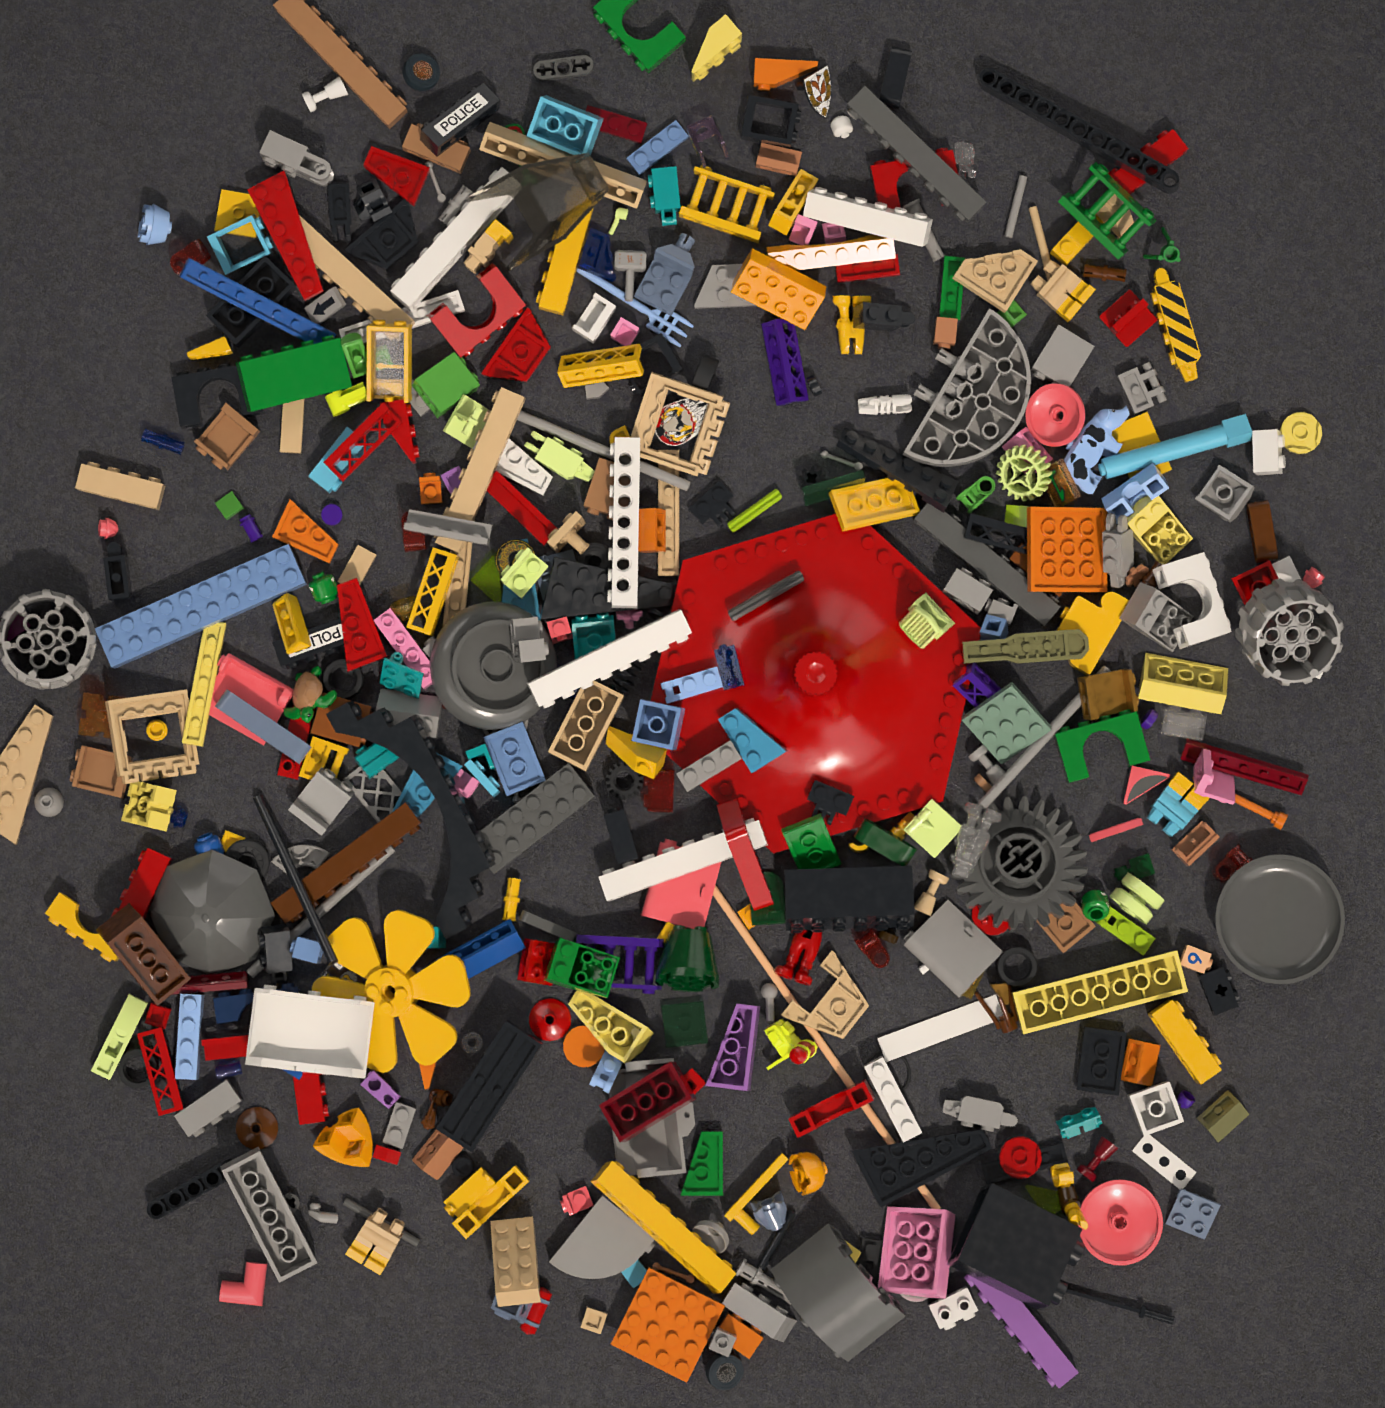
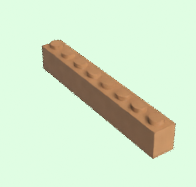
M278 0L273 7L280 16L340 76L348 87L389 129L407 113L405 107L407 103L399 95L395 97L391 93L392 87L385 80L381 82L376 77L378 73L372 66L366 67L362 62L364 58L356 50L352 52L348 48L350 45L342 35L338 37L333 32L335 28L327 20L323 22L319 18L321 14L313 5L309 7L305 3L306 0Z

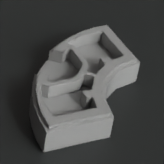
M297 845L287 848L296 868L308 866L317 869L330 855L328 851L313 845ZM276 855L271 862L286 873L279 855Z

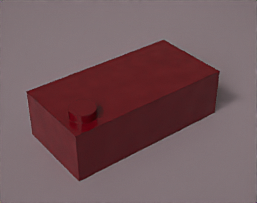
M670 1061L606 1100L599 1107L619 1142H627L697 1098L677 1063Z

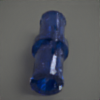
M146 428L141 438L142 442L158 446L160 450L166 449L179 455L182 454L185 442L170 438L168 434L163 433L162 435Z

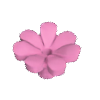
M639 609L616 611L617 620H623L627 629H632L634 627L633 621H638L639 617L643 615V611Z

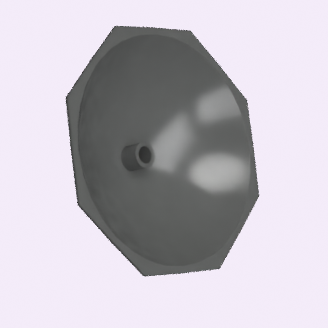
M210 850L167 866L148 910L159 939L177 961L205 974H218L255 960L261 949L258 944V935H261V927L271 926L275 917L257 869L215 850Z

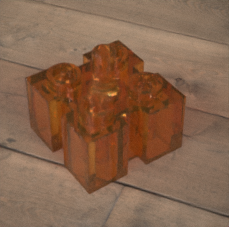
M83 693L81 709L86 711V718H80L78 735L99 738V733H104L103 738L111 739L105 704L106 700H103L104 696ZM109 696L108 701L126 697ZM122 723L123 731L125 730V723Z

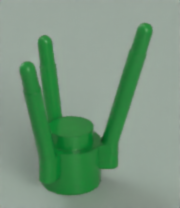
M1162 227L1161 231L1167 241V245L1161 248L1159 255L1148 254L1144 255L1143 258L1164 259L1170 263L1180 262L1178 248L1174 246V241L1171 240L1166 229Z

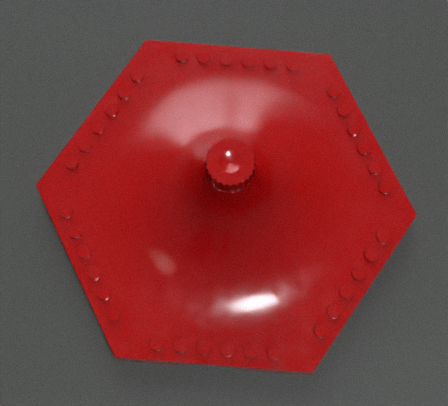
M836 514L683 560L671 613L678 609L682 610L692 633L688 635L689 639L679 644L676 641L670 643V648L661 653L651 701L666 704L665 690L661 688V683L714 667H718L723 687L667 704L685 708L677 750L667 749L666 755L683 770L729 742L730 738L718 719L735 708L740 709L759 728L772 736L778 744L788 750L787 752L754 773L750 772L744 760L741 759L700 784L719 804L737 798L744 821L754 818L755 821L759 820L761 822L768 845L765 847L773 854L789 849L782 833V828L812 816L816 803L807 800L815 780L854 796L846 816L836 812L831 825L827 824L830 816H825L824 823L830 836L860 827L865 818L875 823L924 808L931 799L936 803L943 802L966 698L953 687V682L966 673L967 665L970 664H963L962 642L979 641L981 630L979 625L872 526L842 531ZM796 571L802 573L804 577L803 582L739 619L731 620L728 615L730 609ZM927 593L955 624L939 639L936 640L934 638L922 649L908 638L900 628L899 622L909 612L908 608L918 598ZM967 679L961 685L968 689L970 681ZM679 685L673 687L674 694L681 693Z

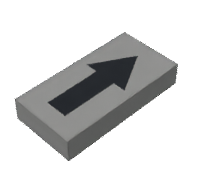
M332 287L304 309L311 321L319 325L343 308L346 303L337 287Z

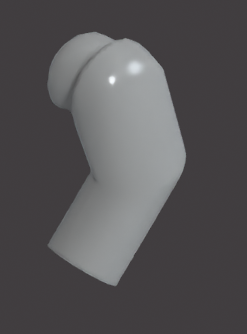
M310 1203L308 1213L311 1217L322 1223L337 1224L338 1213L320 1211L321 1205L319 1203Z

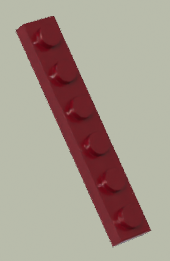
M1188 738L1185 742L1180 759L1195 764L1204 748L1211 751V760L1214 761L1212 769L1301 796L1308 781L1309 775Z

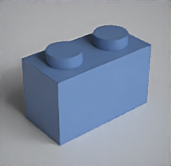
M297 937V940L292 941L290 952L293 953V958L320 964L323 951L318 941L305 937Z

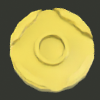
M1305 412L1291 414L1283 421L1280 427L1281 435L1283 434L1285 437V448L1296 454H1306L1314 450L1322 437L1320 423L1313 415Z

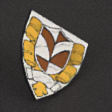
M828 65L802 79V82H798L796 85L797 90L805 91L811 107L823 118L827 116L831 100V80Z

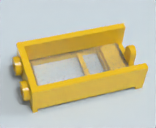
M373 320V323L367 325V401L384 399L385 402H392L404 399V403H409L412 400V324H406V321H394V324H387L385 320Z

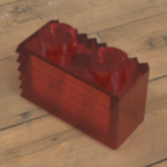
M660 770L654 779L645 776L644 786H648V795H644L643 807H648L647 812L673 813L674 770Z

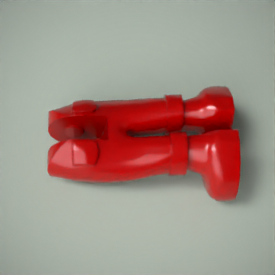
M803 930L802 933H795L792 939L789 954L785 960L787 963L783 966H776L774 973L792 980L802 950L805 949L794 981L811 986L812 977L809 975V970L812 969V964L818 953L822 932H813L811 939L805 938L807 930Z

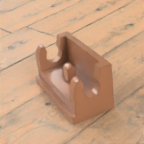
M1201 821L1171 850L1186 866H1190L1220 837L1206 822Z

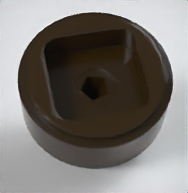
M890 928L878 931L877 934L878 938L892 944H896L899 938L894 930Z

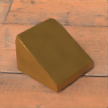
M990 984L996 995L1002 997L1005 1005H1008V984Z

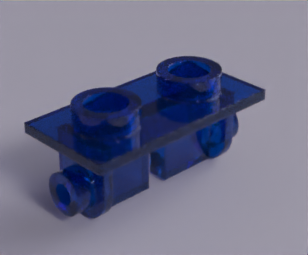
M727 644L718 646L719 649L714 650L724 691L743 686L744 681L735 645L727 646Z

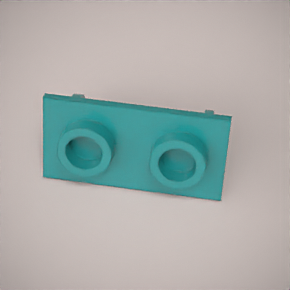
M1096 1107L1085 1108L1074 1115H1066L1061 1120L1056 1121V1124L1060 1129L1062 1139H1069L1081 1134L1080 1126H1083L1084 1131L1087 1132L1099 1128L1102 1121Z

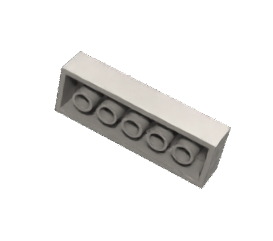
M257 1147L220 1166L278 1282L280 1283L317 1264V1260L260 1148Z

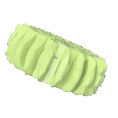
M1026 444L1020 447L1016 445L1012 449L1006 450L1005 454L1000 457L1001 461L997 463L999 470L996 471V475L1001 476L998 479V483L1003 482L1004 484L1001 490H1009L1007 496L1014 494L1015 500H1018L1020 497L1022 501H1027L1028 498L1034 500L1036 496L1040 497L1043 495V491L1045 492L1048 489L1047 484H1050L1052 480L1048 476L1052 475V471L1047 470V468L1051 466V463H1045L1044 460H1046L1047 456L1041 457V450L1034 452V446H1030L1027 449ZM1027 469H1029V471L1026 472L1025 475L1019 477V475L1023 473L1022 471H1026Z

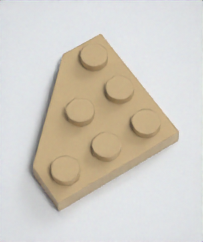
M1021 249L1003 254L986 255L981 258L965 259L952 279L1005 313L1038 260Z

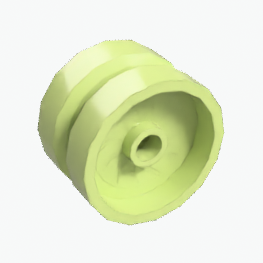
M1127 873L1121 882L1130 892L1128 893L1122 888H1115L1110 897L1125 912L1147 925L1153 914L1145 904L1153 909H1159L1165 901L1141 880Z

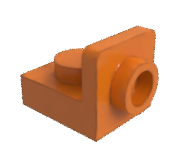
M425 473L423 477H419L421 505L442 503L440 476H436V473Z

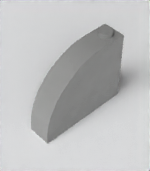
M602 1195L549 1263L562 1272L574 1277L584 1279L606 1278L629 1268L644 1252L649 1253L656 1243L653 1242L654 1239L617 1205Z

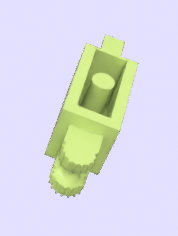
M532 431L531 436L544 443L541 449L528 442L524 444V447L537 454L535 461L567 480L577 477L590 482L595 471L584 462L581 452L574 448H571V450L563 446L564 442L556 437H553V439L545 438L539 433Z

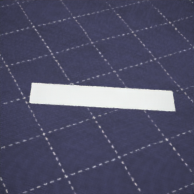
M996 994L984 998L983 1000L999 1020V1016L1003 1012ZM976 1001L877 1039L885 1061L888 1062L993 1023V1020L980 1002Z

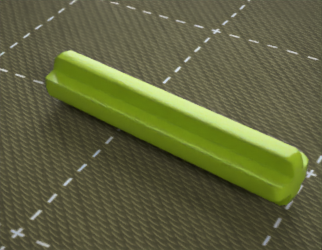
M774 489L728 522L727 526L732 532H736L782 499L779 490Z

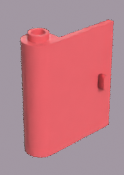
M230 653L226 656L223 654L217 664L220 668L216 676L209 715L264 746L266 741L217 709L215 705L227 689L278 723L284 709L293 697V688Z
M665 839L664 842H660L656 856L663 854L662 850L674 846L675 849L681 847L677 846L676 841ZM721 862L649 887L641 916L691 929L698 926L705 927Z

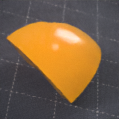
M359 1107L340 1114L337 1123L332 1127L326 1126L321 1131L313 1147L324 1156L339 1163L356 1167H369L373 1144L371 1130L365 1115Z

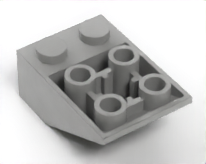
M1140 582L1119 619L1173 652L1178 644L1173 629L1190 623L1194 616L1158 589Z

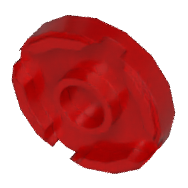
M1023 1136L1007 1140L1001 1147L999 1154L1000 1165L1004 1172L1017 1179L1032 1176L1040 1168L1042 1161L1041 1151L1037 1144L1030 1138Z

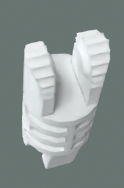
M908 394L892 395L891 397L886 395L880 396V398L874 396L858 399L859 414L878 415V413L881 415L884 413L890 414V412L893 414L909 413L912 411V397Z

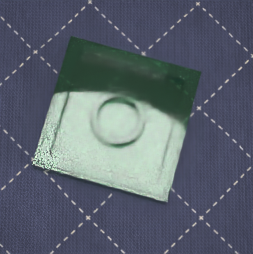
M703 1001L661 1006L666 1048L708 1043Z

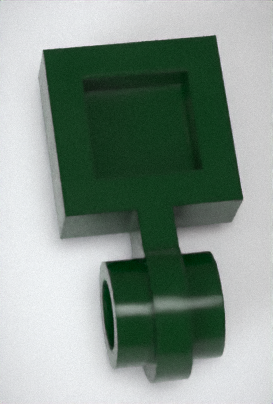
M1148 853L1129 859V869L1124 865L1115 868V873H1113L1114 878L1117 877L1119 881L1127 873L1132 872L1136 878L1140 879L1155 874Z

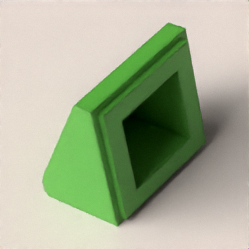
M1013 300L1005 313L1001 310L997 312L1008 322L1011 328L1027 315L1015 300Z
M232 491L215 502L226 520L244 509Z

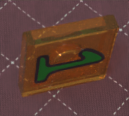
M1063 458L1047 468V470L1052 471V475L1048 476L1052 480L1050 484H1047V492L1054 507H1064L1081 497Z

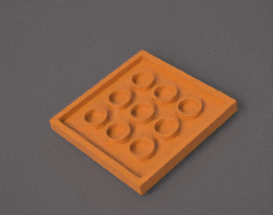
M1027 507V592H1107V573L1103 572L1102 532L1106 530L1107 511L1105 508Z
M649 1267L611 1345L687 1383L725 1305Z

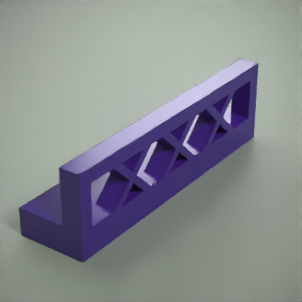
M774 319L763 323L762 330L776 406L808 401L795 325L784 319ZM782 324H787L788 335L784 332ZM788 345L792 348V355L787 352ZM792 365L796 369L795 376L791 373ZM795 386L799 388L801 397H796Z
M976 663L968 664L966 673L953 682V687L974 707L981 704L976 700V695H983L989 698L1001 690ZM968 679L974 685V690L965 689L961 684Z

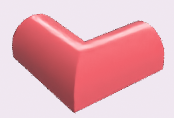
M246 1261L244 1282L222 1280L219 1301L263 1306L267 1263Z

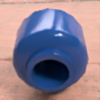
M206 833L196 838L197 841L194 844V849L197 855L210 850H215L222 854L225 853L219 836Z

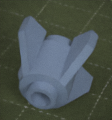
M781 1191L776 1192L772 1198H767L763 1201H752L750 1203L756 1221L766 1229L777 1231L783 1227V1224L786 1222L787 1208Z

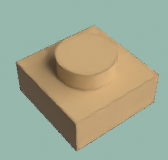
M587 1307L581 1328L601 1334L607 1313Z

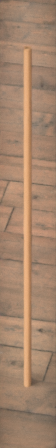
M715 884L713 896L788 1004L793 1000L799 1005L781 977L774 973V967ZM804 1025L846 1087L854 1085L855 1083L818 1030ZM869 1104L862 1106V1110L887 1145L895 1144L896 1142ZM925 1184L917 1188L931 1209L941 1208Z

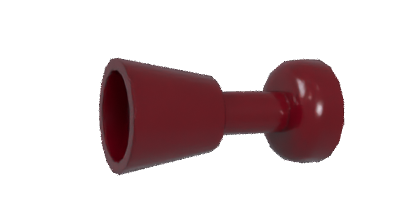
M1101 1136L1093 1152L1095 1154L1093 1159L1087 1166L1079 1165L1076 1170L1094 1182L1096 1174L1093 1171L1102 1160L1106 1161L1119 1148Z

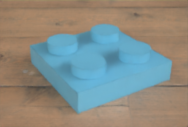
M470 759L464 764L493 797L500 793L497 789L500 786L499 783L492 776L487 778L484 774L486 769L478 760L473 762Z

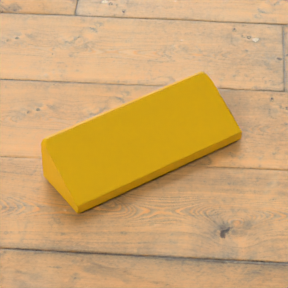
M286 592L272 606L286 653L292 654L310 647L311 641L297 597Z

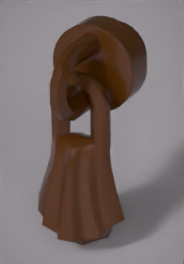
M433 1089L430 1092L429 1099L431 1104L420 1122L425 1129L429 1130L435 1127L438 1106L446 1107L451 1104L453 1096L449 1091Z

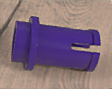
M249 514L239 521L241 523L240 527L243 526L252 543L263 537L254 522L255 517Z

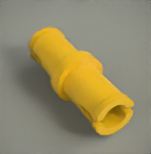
M507 878L506 896L503 897L505 906L502 920L507 921L511 919V921L516 922L517 903H520L518 895L521 879Z

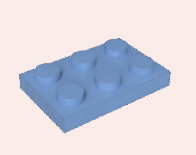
M523 722L484 737L506 796L546 781Z

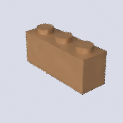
M418 123L417 126L411 124L402 145L403 151L462 174L471 152L470 147L467 146L468 143L459 140L436 157L420 141L423 124Z

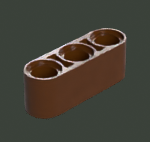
M1269 501L1247 503V516L1256 563L1278 560Z

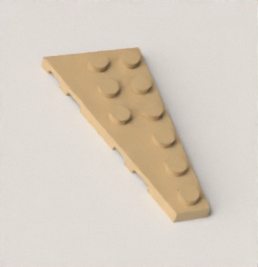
M36 704L0 755V834L16 845L33 791L45 742L47 741L54 717Z

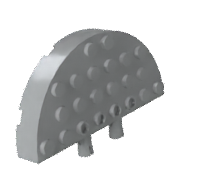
M990 308L961 357H956L941 348L935 360L947 365L952 371L940 392L935 393L920 384L918 390L914 393V396L929 403L930 409L905 449L904 456L922 464L939 467L969 464L997 450L1012 435L1020 423L1030 394L1031 372L1029 360L1020 338L1008 322Z

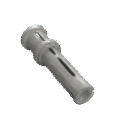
M916 199L903 206L910 214L915 215V212L924 213L919 204L921 202L920 199ZM930 230L928 244L925 246L932 261L935 262L945 255L932 230Z
M743 1258L735 1271L736 1276L740 1275L747 1279L751 1285H759L791 1305L782 1289H779L774 1284L772 1278L765 1275L760 1267L757 1269Z

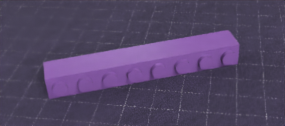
M969 1275L964 1276L971 1287L976 1285L980 1290L977 1295L984 1303L989 1301L993 1306V1309L990 1311L998 1320L1002 1318L1007 1325L1004 1328L1011 1337L1014 1335L1018 1337L1020 1342L1017 1344L1025 1354L1028 1351L1034 1357L1031 1361L1038 1370L1043 1368L1047 1373L1044 1378L1052 1387L1056 1384L1058 1388H1061L1079 1373L1021 1301Z

